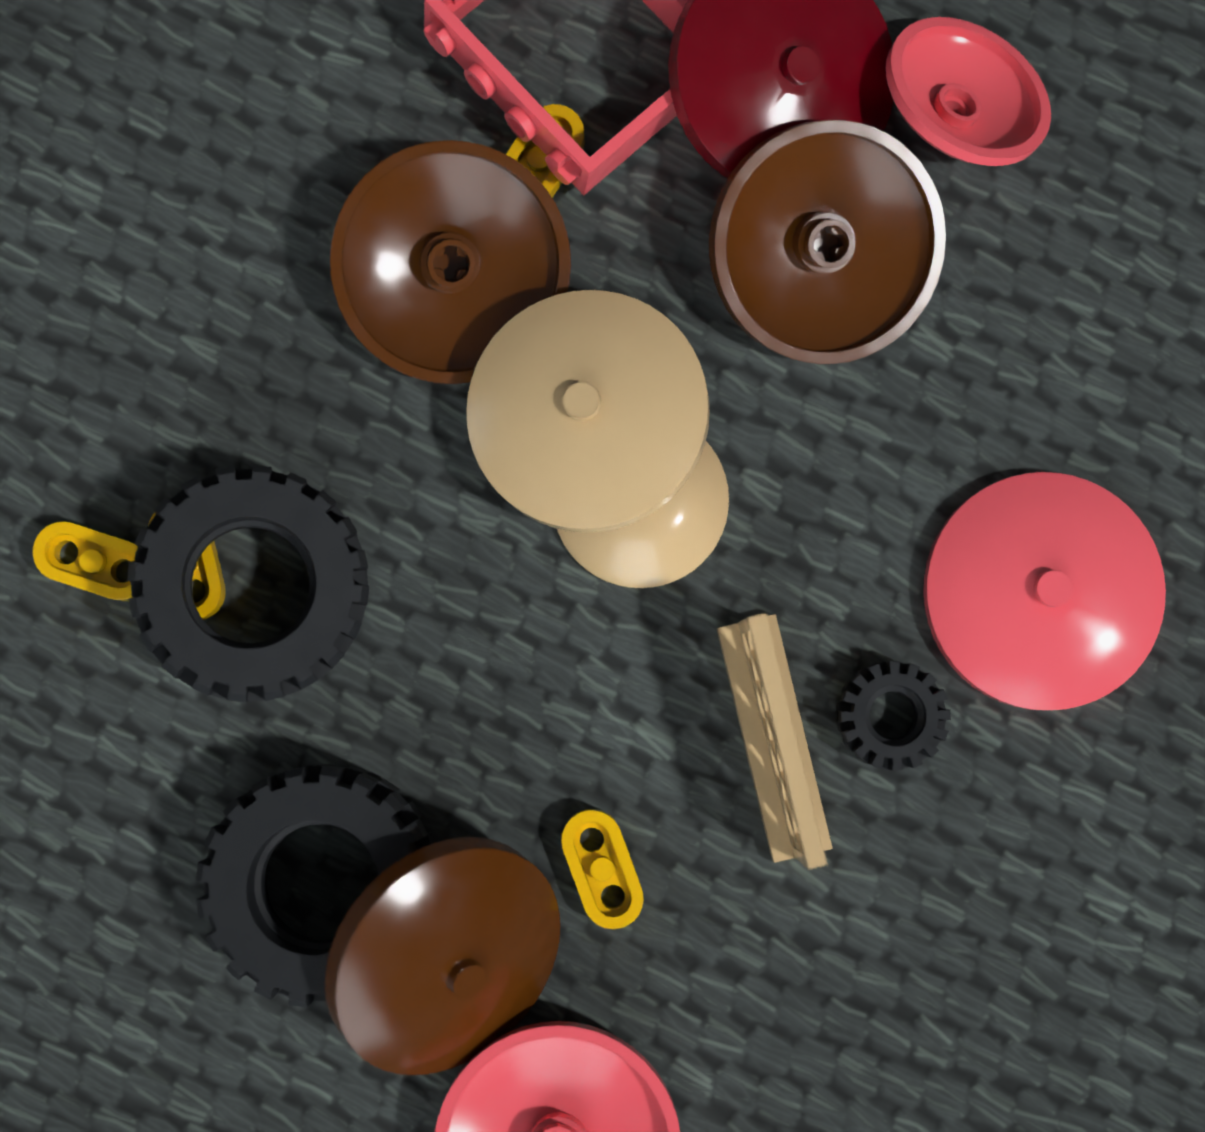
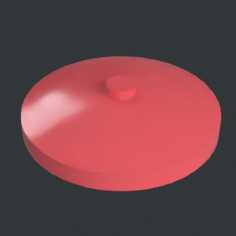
M1035 472L997 481L968 498L953 512L939 531L931 547L926 563L923 594L927 621L933 638L949 665L968 684L984 695L1014 707L1029 710H1062L1082 706L1110 694L1124 684L1138 670L1152 650L1158 637L1165 609L1166 587L1161 558L1156 545L1140 518L1127 504L1110 491L1089 480L1062 473Z
M552 1021L526 1025L496 1038L475 1054L461 1069L451 1084L443 1101L435 1132H680V1127L673 1100L665 1083L648 1060L633 1046L621 1038L591 1025Z

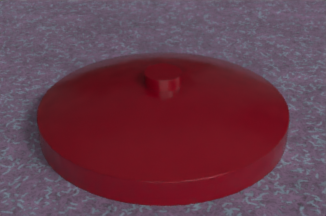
M688 0L675 26L669 53L670 91L679 122L696 151L711 167L727 179L738 163L754 147L773 134L794 125L819 120H846L869 125L884 132L894 102L887 84L885 68L887 55L892 46L891 36L874 0Z

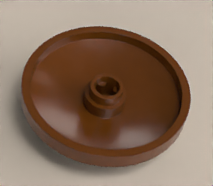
M819 120L801 123L781 130L759 143L738 163L725 182L715 204L709 232V258L713 280L725 308L734 321L746 334L769 350L806 363L838 364L854 361L878 352L891 344L916 321L933 295L943 267L946 244L945 219L937 189L930 175L917 157L900 141L875 127L859 122Z
M444 140L421 143L398 151L376 164L361 178L348 195L339 212L331 241L330 270L334 294L346 323L357 339L375 357L389 367L419 380L443 384H461L471 382L472 375L484 349L509 320L527 307L543 299L568 292L571 273V252L567 230L556 203L538 178L526 167L508 155L485 145L467 141Z
M477 837L453 838L425 846L405 856L381 873L357 898L346 914L332 943L326 967L325 992L329 1012L336 1028L352 1049L362 1059L384 1071L402 1075H426L452 1069L468 1062L487 1044L512 1031L539 998L552 972L558 952L561 929L560 913L557 899L548 880L537 867L517 850L496 840Z

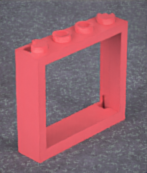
M424 0L425 29L423 30L431 46L443 57L451 55L464 69V76L474 92L485 100L491 98L505 112V120L513 133L522 141L529 142L531 140L547 155L545 161L553 175L565 185L572 183L583 196L677 116L669 89L589 157L460 21L484 0ZM688 0L642 1L674 32L678 18Z

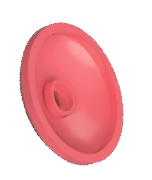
M931 17L916 21L907 26L892 44L887 55L885 67L891 96L908 125L924 141L940 152L971 164L1005 166L1020 162L1029 157L1047 136L1051 123V106L1043 82L1028 60L1010 43L992 31L961 19Z

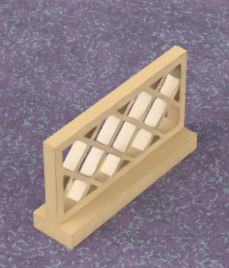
M764 613L747 617L739 623L718 627L716 629L772 861L776 863L795 858L808 869L827 865L824 851L833 848L776 614L767 616Z

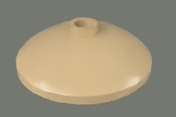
M706 441L701 457L684 486L671 500L648 517L633 524L603 532L586 533L557 529L558 534L571 556L588 572L606 582L628 588H653L675 582L694 571L706 560L723 533L729 509V492L722 464Z

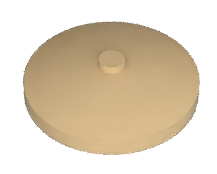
M581 290L557 294L527 307L509 320L491 339L476 365L471 378L466 408L467 428L473 453L482 472L496 491L514 508L539 523L561 530L586 533L603 532L633 524L648 517L671 500L689 479L701 457L707 438L710 416L706 380L696 353L684 334L672 321L652 306L627 295L602 290Z

